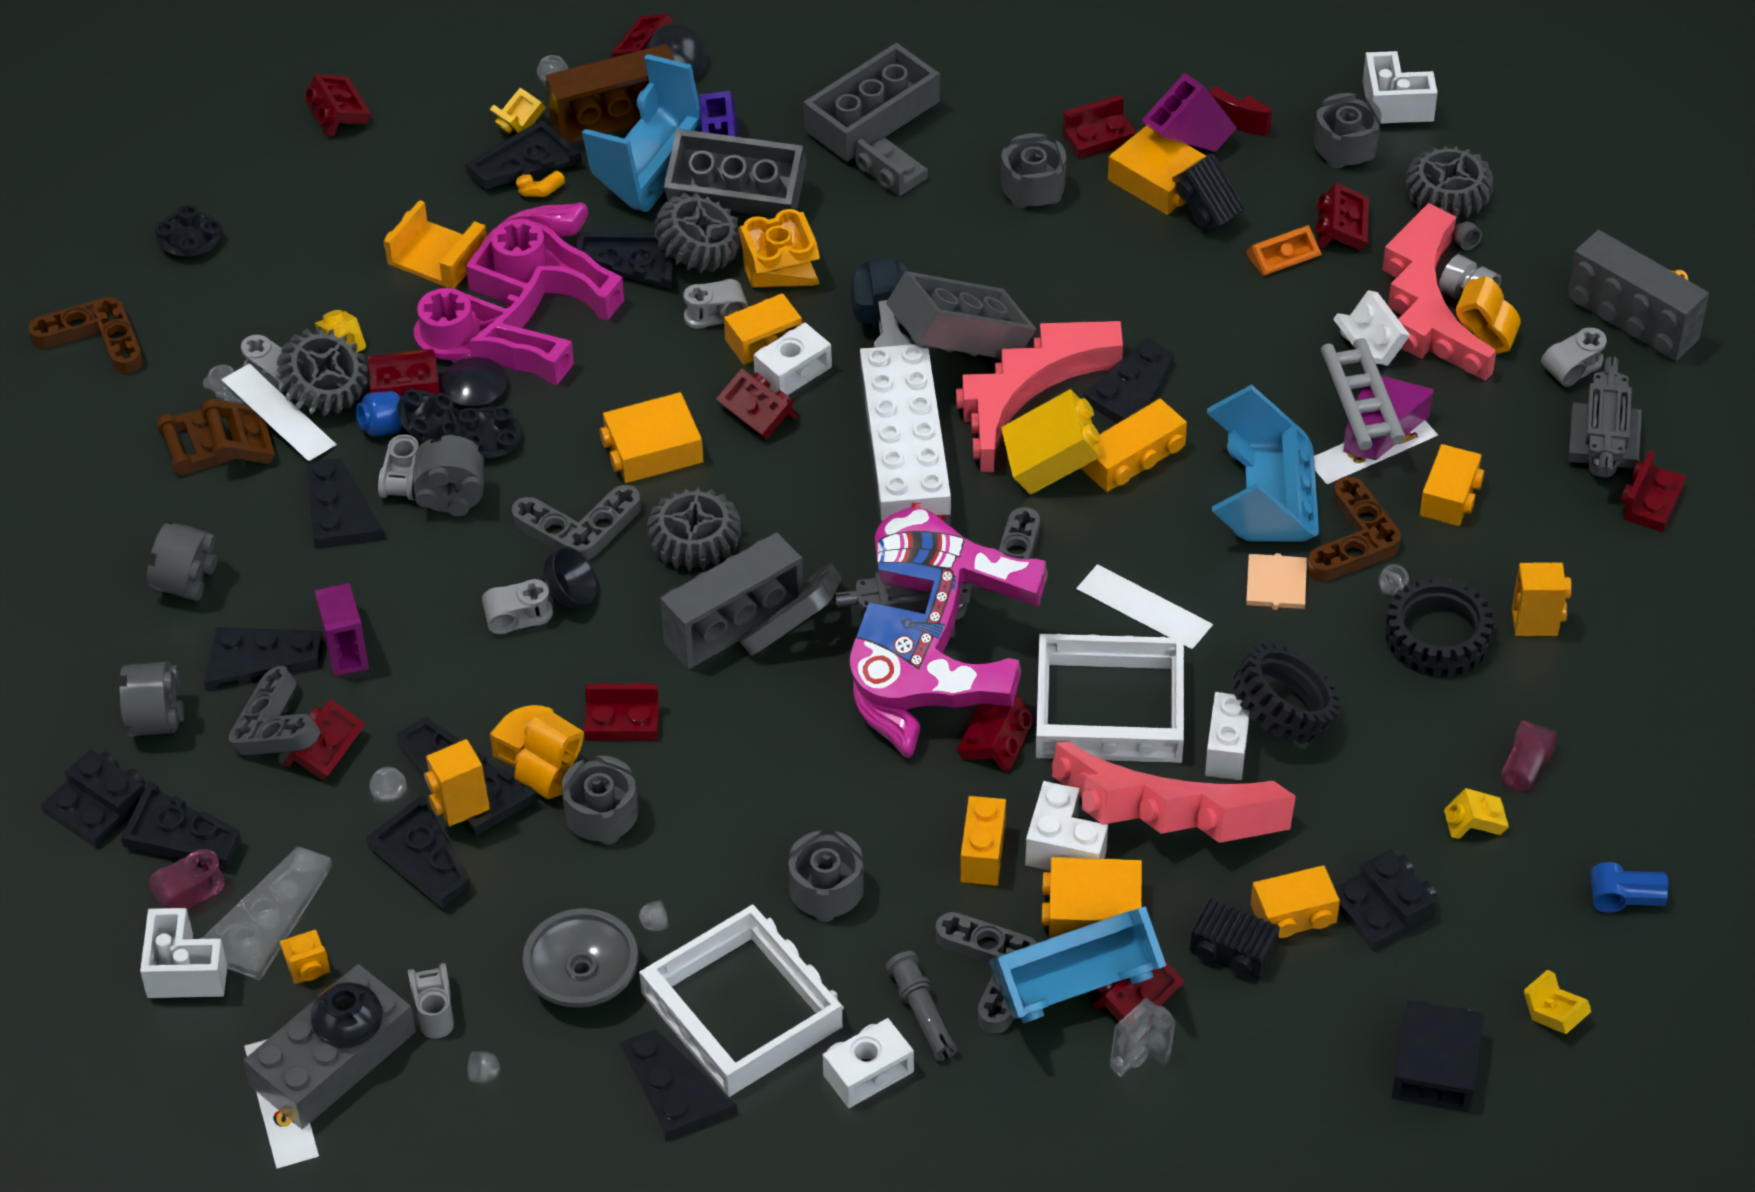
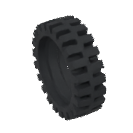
M1433 576L1430 583H1427L1425 578L1417 579L1416 586L1409 582L1404 586V591L1399 589L1395 593V598H1392L1386 618V641H1388L1389 650L1391 652L1395 651L1394 657L1399 662L1405 659V667L1410 670L1417 665L1419 674L1425 675L1428 669L1432 670V677H1440L1441 671H1445L1447 677L1455 676L1456 669L1461 674L1469 671L1470 666L1472 668L1478 666L1480 659L1484 660L1489 650L1494 618H1492L1493 612L1491 606L1488 607L1487 599L1484 596L1479 598V591L1474 587L1467 591L1468 584L1460 581L1455 586L1453 585L1454 578L1446 577L1445 583H1440L1439 576ZM1440 607L1453 610L1466 617L1474 628V634L1469 640L1458 645L1440 647L1426 644L1412 636L1405 627L1404 622L1409 614L1422 608Z
M1269 642L1262 645L1258 644L1247 654L1233 674L1232 688L1236 689L1234 692L1236 699L1242 700L1240 706L1243 710L1251 711L1249 717L1253 721L1259 719L1262 722L1260 727L1266 731L1269 727L1273 729L1274 736L1280 738L1284 734L1286 741L1293 742L1296 739L1299 744H1304L1306 741L1308 743L1314 742L1326 731L1339 713L1341 702L1338 701L1340 698L1339 693L1333 691L1335 688L1334 683L1326 681L1325 679L1328 675L1325 671L1315 669L1318 664L1313 660L1308 663L1305 660L1306 655L1298 652L1295 655L1293 648L1286 646L1283 649L1279 643H1273L1272 646ZM1263 675L1276 678L1291 687L1304 700L1310 711L1295 707L1280 698L1269 687Z

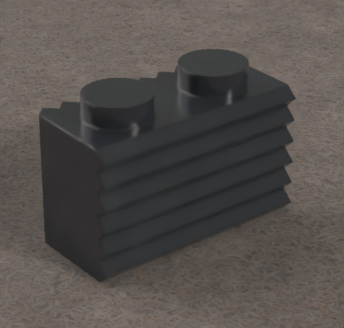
M1213 153L1199 159L1172 177V181L1176 183V192L1182 199L1186 200L1189 209L1193 211L1192 215L1195 223L1202 227L1205 233L1223 225L1246 209Z
M1210 899L1191 932L1190 951L1195 952L1196 956L1203 961H1217L1227 965L1240 976L1252 975L1260 979L1274 951L1277 949L1280 927L1277 924H1272L1270 921L1266 922L1263 918L1258 919L1256 915L1251 916L1249 913H1244L1235 907L1230 908L1228 904L1223 905L1221 901L1216 902L1214 899Z

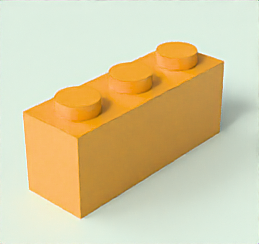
M1158 399L1099 434L1100 441L1097 444L1101 457L1080 469L1106 492L1118 485H1124L1136 474L1145 469L1152 468L1161 459L1181 450L1186 442L1187 422L1162 399Z

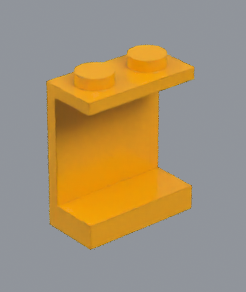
M419 200L410 211L404 214L401 222L394 230L386 235L384 248L387 264L447 288L455 289L467 275L466 265L487 237L486 225L474 221L464 234H460L427 221L425 202Z

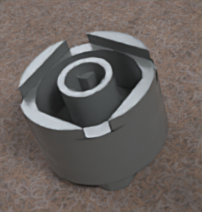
M1352 93L1335 94L1322 102V106L1317 110L1314 146L1320 156L1327 160L1329 166L1342 168L1345 165H1356L1375 158L1381 123L1379 107L1368 98L1365 101L1356 99V94Z
M1028 133L1013 138L1011 145L1007 148L1004 147L1001 156V187L1004 194L1011 199V204L1017 208H1025L1027 206L1056 204L1061 200L1066 180V151L1063 145L1057 140L1055 144L1047 140V135L1039 133Z
M441 436V441L431 443V439L425 441L419 446L415 454L414 494L416 496V503L421 507L440 512H449L457 517L466 515L469 512V508L476 505L483 496V454L481 455L478 452V446L474 442L460 436Z
M171 521L170 524L165 523L159 531L151 551L152 554L156 555L155 566L148 564L147 586L181 598L199 601L205 585L202 580L205 574H213L217 564L218 556L212 554L216 543V535Z
M168 661L123 665L120 676H127V685L120 686V706L124 727L132 726L127 732L128 737L174 733L179 727V722L184 721L183 702L176 698L175 687L180 686L178 665H170Z
M596 756L594 761L584 763L583 759L576 762L565 773L562 780V797L568 829L584 839L611 845L616 843L620 836L627 833L633 827L639 811L637 789L632 771L626 763L610 756Z
M815 831L804 835L794 843L788 860L789 893L794 904L800 910L814 916L821 922H829L836 916L849 912L858 904L864 894L863 858L859 845L851 837L835 831L834 835H822V831Z

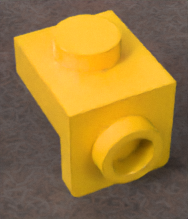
M519 88L502 110L495 105L490 110L497 117L495 123L510 134L512 130L520 133L532 126L544 112L546 106L531 94Z
M334 310L323 315V320L314 323L316 329L321 327L324 334L328 335L332 329H334L335 337L341 338V336L346 334V343L348 345L357 343L358 348L355 353L366 348L357 318L346 311Z
M1465 788L1444 809L1452 838L1460 839L1470 828L1501 835L1509 828L1500 797Z
M1546 970L1524 989V996L1532 1021L1567 1034L1592 1012L1587 999L1559 989L1556 975L1552 971Z

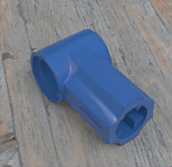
M1612 862L1597 864L1590 870L1592 900L1596 910L1609 913L1619 911L1626 905L1666 906L1668 899V877L1665 872L1624 871L1621 865Z

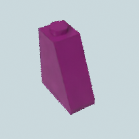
M1185 73L1141 120L1163 138L1215 152L1237 129L1205 86Z
M1381 376L1406 436L1430 416L1434 389ZM1369 386L1361 389L1357 401L1375 398ZM1380 411L1361 414L1365 425L1384 422ZM1348 422L1345 430L1343 452L1376 461L1396 444L1392 442L1390 435L1371 438L1373 445L1370 449L1361 450Z
M350 583L315 590L319 617L334 676L369 669L362 625Z

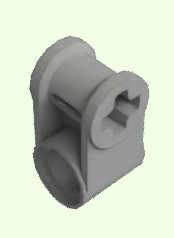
M725 279L707 284H694L684 291V301L687 304V309L684 312V322L692 328L702 329L708 326L724 324L725 316L748 307L742 287L734 279Z
M1584 328L1566 340L1552 345L1542 356L1541 364L1564 387H1569L1578 382L1579 379L1602 367L1604 359L1601 352L1607 343L1606 335L1596 328Z
M263 335L248 336L241 343L242 355L246 357L243 367L251 364L279 390L281 379L276 378V370L278 368L276 362L278 356L282 354V348Z
M406 434L398 435L390 440L384 464L379 473L378 494L380 498H386L388 495L407 496L408 500L415 501V454L419 444L413 436Z
M530 579L522 583L505 587H494L486 591L482 596V605L489 630L495 634H506L513 630L547 623L553 615V608L548 601L549 588L542 580ZM531 589H534L535 598L531 596ZM535 607L539 608V616L536 615Z
M442 963L439 965V968L420 972H415L414 969L408 970L413 1004L416 1005L419 1027L422 1034L432 1039L447 1036L454 1027V1018L450 1001L451 991L446 963Z

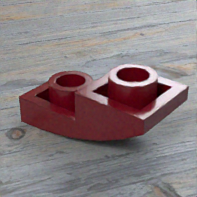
M1218 86L1208 91L1236 126V130L1260 136L1270 134L1272 109L1264 103L1259 102L1250 95H1247L1242 100H1238Z

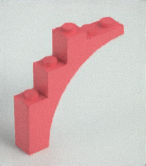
M1428 203L1385 246L1382 270L1396 277L1390 285L1388 307L1402 314L1398 320L1410 334L1401 349L1421 359L1428 352H1431L1439 358L1486 381L1493 374L1497 350L1475 337L1456 319L1445 304L1437 285L1435 269L1441 255L1453 241L1456 216Z
M1121 321L1040 323V337H1034V348L1002 349L1001 363H995V374L962 375V388L956 389V408L963 409L964 423L971 422L972 434L978 433V438H973V459H980V473L994 472L995 453L1002 435L1001 427L1008 424L1013 415L1030 399L1048 387L1071 377L1095 371L1111 370L1122 360Z
M1069 741L1056 743L1055 756L1052 762V777L1065 786L1080 788L1079 797L1082 798L1081 809L1102 825L1140 818L1160 834L1198 827L1219 843L1290 830L1296 796L1275 781L1249 784H1213L1163 778L1107 762L1087 753Z

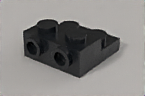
M90 749L65 772L67 782L44 801L41 806L45 815L97 849L131 818L145 789V780L134 769H129L127 772L120 769L117 760L109 752L104 751L99 755Z
M1391 849L1362 864L1359 875L1335 887L1340 900L1338 912L1372 951L1379 949L1434 918L1437 894L1434 887L1428 881L1421 883L1414 876V868L1411 861L1405 855L1398 857Z

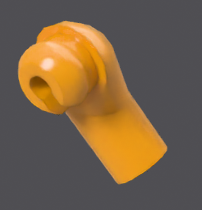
M557 170L541 181L534 182L529 174H524L516 180V185L519 188L518 192L524 197H547L565 184L563 174Z

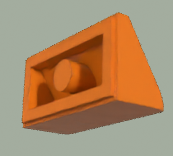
M1309 225L1251 245L1245 251L1262 276L1322 255Z

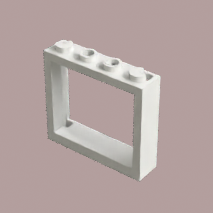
M1059 633L1039 634L1036 758L1054 759L1056 743L1069 741L1087 753L1103 760L1182 763L1184 743V638L1099 636L1095 634L1065 635ZM1049 665L1171 669V728L1048 724Z
M753 904L639 972L642 995L729 1097L843 1027L842 1010L844 1007L837 1000V993L834 990L829 991L822 984L817 970L811 964L806 965L801 960L795 945L789 939L784 940L777 932L771 918L766 919ZM752 939L816 1014L735 1063L674 991L672 986Z

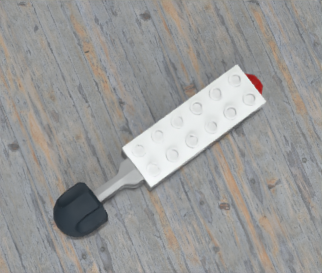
M880 256L865 262L856 271L850 292L856 320L860 323H872L873 331H880V336L874 342V348L860 349L861 391L879 523L881 524L888 516L900 510L922 508L934 513L951 527V493L928 347L922 348L911 343V339L899 330L900 323L895 320V314L886 304L905 271H911L905 264L896 259Z

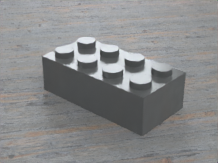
M895 43L803 102L804 131L848 162L856 157L855 143L858 140L862 139L869 145H872L940 102V73L901 45Z
M676 129L664 184L667 199L669 201L673 196L680 197L683 193L690 197L697 193L703 199L709 196L710 201L714 203L720 201V206L723 209H731L730 212L773 218L785 209L797 211L807 164L804 148L802 145Z
M1599 229L1575 250L1567 292L1568 299L1675 361L1700 339L1709 292Z
M905 271L886 302L895 314V320L903 325L911 335L910 339L912 342L922 348L929 346L941 348L947 352L959 351L971 356L983 355L1001 360L1002 349L1025 348L1037 330L1002 288Z
M776 532L765 539L757 541L753 546L739 554L728 557L723 563L707 572L698 574L694 579L682 586L671 589L666 595L660 597L664 644L689 670L740 641L754 627L799 597L803 589L802 557Z
M360 964L353 967L333 985L344 982L360 983L374 991L382 1007L383 1020L379 1030L369 1041L351 1048L332 1047L322 1042L314 1033L311 1024L313 1001L243 1060L249 1086L301 1129L316 1119L416 1033L411 1005ZM342 996L334 1001L333 1007L337 1010H348L355 1004V999L350 996Z

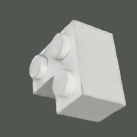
M1397 51L1366 52L1363 73L1365 97L1372 100L1379 107L1381 123L1434 121L1437 88L1433 71L1401 73Z
M1043 781L1026 837L1025 866L1051 871V857L1105 858L1108 825L1078 819L1080 788Z
M186 908L148 909L140 969L147 998L224 996L227 961L221 939H193V932Z

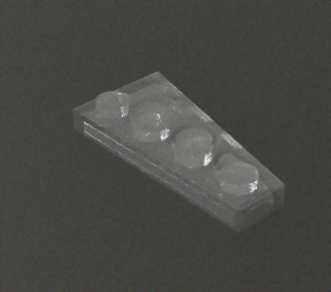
M297 846L201 939H221L227 961V969L261 980L281 949L280 941L288 938L332 868L331 858Z

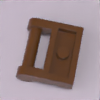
M209 399L201 404L200 408L203 418L208 420L214 442L212 451L217 461H227L234 458L249 462L271 463L275 453L266 422L249 405L217 399ZM221 417L227 418L233 441L227 440Z
M201 409L177 416L164 414L157 418L156 426L159 433L164 435L172 456L171 466L175 474L186 475L234 460V458H231L227 461H217L214 458L212 451L213 438L208 420L203 418ZM187 431L195 452L194 455L189 456L185 454L178 436L179 432Z

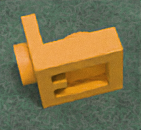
M316 929L280 941L281 950L294 984L312 981L322 975L331 973L325 947L322 946Z

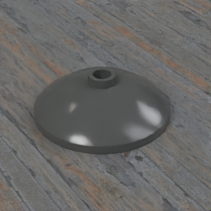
M588 908L566 910L547 918L533 930L523 950V968L531 987L544 999L566 1007H589L612 999L630 983L638 964L636 940L626 924L607 912ZM580 971H587L586 973L582 974L578 973Z

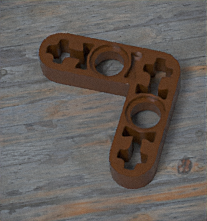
M101 298L34 318L28 325L31 342L38 348H50L100 333L116 372L131 374L139 370L143 364L140 347L123 304L117 298ZM111 312L114 315V320L109 321L106 313ZM76 319L85 321L79 326L69 325L71 321ZM115 332L126 333L125 336L119 339L110 338V335ZM127 350L129 358L124 359L121 351Z
M1351 476L1342 477L1337 480L1334 486L1333 501L1355 533L1316 547L1310 552L1307 571L1313 579L1323 582L1331 581L1397 554L1400 547L1401 533L1366 485L1360 479ZM1361 513H1370L1373 514L1376 517V519L1372 521H1364L1361 520L1358 517V515ZM1348 548H1357L1360 549L1363 552V554L1361 556L1354 557L1348 555L1345 552V550H1347Z

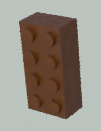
M667 44L545 75L549 117L553 130L570 144L584 141L582 132L585 129L603 134H611L633 128L641 119L637 107L638 95L649 84L644 57L649 54L674 60Z

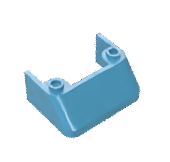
M649 54L644 57L649 84L639 93L637 98V107L641 119L623 139L588 129L582 132L591 173L628 206L642 212H648L665 192L664 184L676 129L702 132L701 111L692 66Z
M1252 384L1207 408V414L1228 431V452L1234 460H1239L1245 465L1247 489L1212 506V512L1233 529L1239 538H1243L1246 541L1305 542L1319 534L1314 452L1307 434Z
M1146 906L988 960L1012 1018L1021 1017L1022 1023L1045 1016L1043 1008L1127 978H1130L1133 985L1153 978V969L1166 966Z

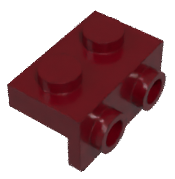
M433 349L368 357L371 393L394 391L400 398L408 389L423 390L435 395L440 393L436 357Z
M1018 694L1015 695L1013 706L979 704L957 752L963 761L993 758L1002 771H1010L1030 730L1034 717Z

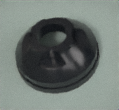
M569 546L560 547L547 557L544 564V578H542V581L549 588V594L553 601L571 609H580L592 604L596 599L598 586L595 573L587 559L579 551Z
M344 982L328 987L317 996L311 1008V1024L314 1033L322 1042L332 1047L351 1048L369 1041L377 1033L383 1020L382 1007L374 991L360 983ZM342 996H350L355 999V1004L348 1010H337L333 1007L334 1001Z

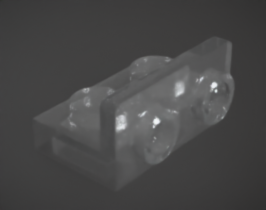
M1145 998L1115 1026L1109 1068L1119 1076H1122L1131 1067L1134 1069L1138 1068L1145 1061L1148 1054L1164 1066L1170 1060L1176 1023L1169 1011L1160 1005L1156 1006L1148 998Z

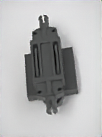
M1611 356L1604 360V372L1594 373L1593 382L1590 383L1588 404L1573 402L1570 420L1568 462L1588 464L1589 471L1594 476L1611 477L1615 474L1617 467L1635 469L1639 461L1641 410L1631 409L1632 387H1628L1629 377L1618 373V358H1613L1611 366Z
M877 572L875 573V578L858 580L855 591L835 592V602L837 608L858 604L862 619L869 602L925 614L931 593L882 583L880 574ZM969 582L962 583L961 599L956 620L965 615L967 603H969L971 597V590L985 588ZM955 627L950 637H955Z

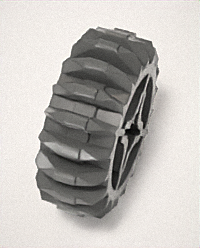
M1445 145L1440 150L1431 147L1429 152L1421 151L1417 158H1413L1406 172V194L1409 195L1411 204H1417L1418 211H1421L1430 203L1456 216V219L1458 216L1468 219L1471 213L1479 214L1481 208H1486L1490 195L1493 193V171L1490 170L1488 162L1481 160V154L1471 155L1470 149L1461 151L1458 146L1454 149H1448Z
M683 193L680 197L673 196L671 200L661 207L655 220L654 238L659 241L658 248L666 250L665 257L676 259V265L679 263L685 264L688 270L694 267L700 274L705 269L713 273L716 269L723 270L728 263L730 264L735 259L741 246L738 232L740 226L737 224L738 218L730 216L731 209H723L720 206V201L714 203L710 201L709 196L703 199L697 193L691 197Z
M321 327L315 330L314 335L308 329L303 331L301 336L295 334L291 337L289 343L287 342L283 345L282 354L278 356L276 362L278 366L276 378L281 379L279 390H288L286 394L287 401L292 399L298 400L296 404L297 409L302 408L303 405L308 406L310 415L316 409H320L323 417H325L330 409L338 415L343 407L346 409L351 408L354 402L360 399L363 393L362 389L367 384L365 376L368 372V366L363 364L364 354L355 353L358 348L357 343L348 345L346 343V334L341 336V338L335 337L334 329L330 330L327 335L323 333ZM325 366H328L324 373L322 372L320 376L316 378L317 374L320 371H322L325 368ZM301 374L306 377L307 382L303 379Z
M699 486L696 491L689 492L684 487L681 494L671 491L669 499L660 498L658 506L652 507L651 516L648 517L647 522L648 542L655 556H661L664 564L672 562L676 570L681 566H686L689 572L693 567L700 566L704 571L706 565L712 564L716 567L720 559L726 560L731 554L730 552L736 551L741 537L740 516L733 502H727L724 494L716 496L713 489L704 493Z

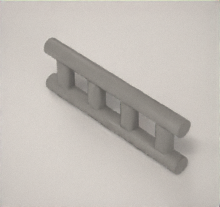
M1359 338L1353 343L1354 350L1337 353L1332 344L1323 345L1321 353L1359 448L1361 450H1368L1373 445L1371 438L1390 435L1394 444L1403 443L1406 440L1405 434L1366 339ZM1360 362L1365 373L1346 377L1342 365ZM1371 387L1375 398L1355 401L1351 389ZM1374 411L1381 412L1384 422L1365 425L1361 414Z

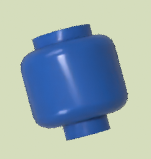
M394 391L366 394L362 402L357 404L356 417L360 429L365 430L372 437L400 433L403 429L397 413V404L401 399L400 396Z

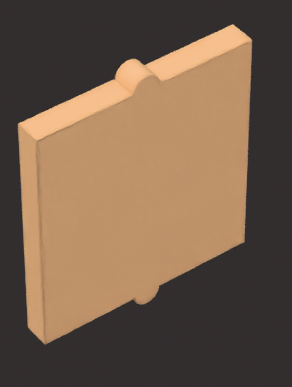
M1276 553L1274 556L1249 554L1246 605L1272 607L1274 610L1279 609V607L1305 609L1307 558L1281 556L1279 553Z

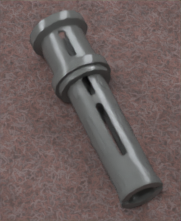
M913 951L896 954L889 959L885 968L888 975L894 977L899 986L898 995L901 1001L910 1004L934 1053L935 1059L938 1061L945 1060L942 1051H945L948 1059L951 1058L958 1051V1047L954 1043L930 995L932 985L929 978L923 977L918 967L919 959L917 954Z

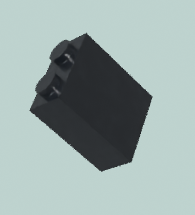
M1407 1000L1392 1099L1470 1112L1485 1013L1475 1012L1468 1008L1434 1005L1428 1001L1417 1002Z

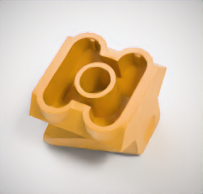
M785 209L780 211L773 219L768 220L760 216L749 218L743 226L738 228L743 248L744 268L752 288L815 286L820 284L810 262L820 259L818 246L804 212Z

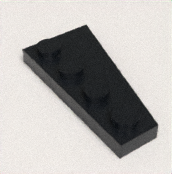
M428 717L421 719L396 734L399 746L423 774L428 772L427 755L461 741ZM475 750L474 752L483 766L490 810L463 821L472 833L477 836L538 801L535 790L527 785L523 787L514 781L513 775L503 768L498 770L487 762L485 756Z

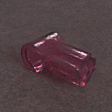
M1526 720L1521 721L1513 741L1512 752L1501 773V780L1507 784L1509 789L1517 792L1531 789L1543 762L1547 763L1553 753L1558 738L1557 731Z

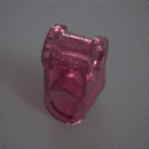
M200 849L176 863L156 871L150 877L148 887L162 908H186L189 910L198 903L220 893L224 888L225 879L223 873L219 870L220 863L217 855L208 849ZM199 860H200L201 866H202L201 869H199L198 864H197V861H199ZM210 878H211L212 883H213V886H211V887H210V884H209V881H208V879H210Z

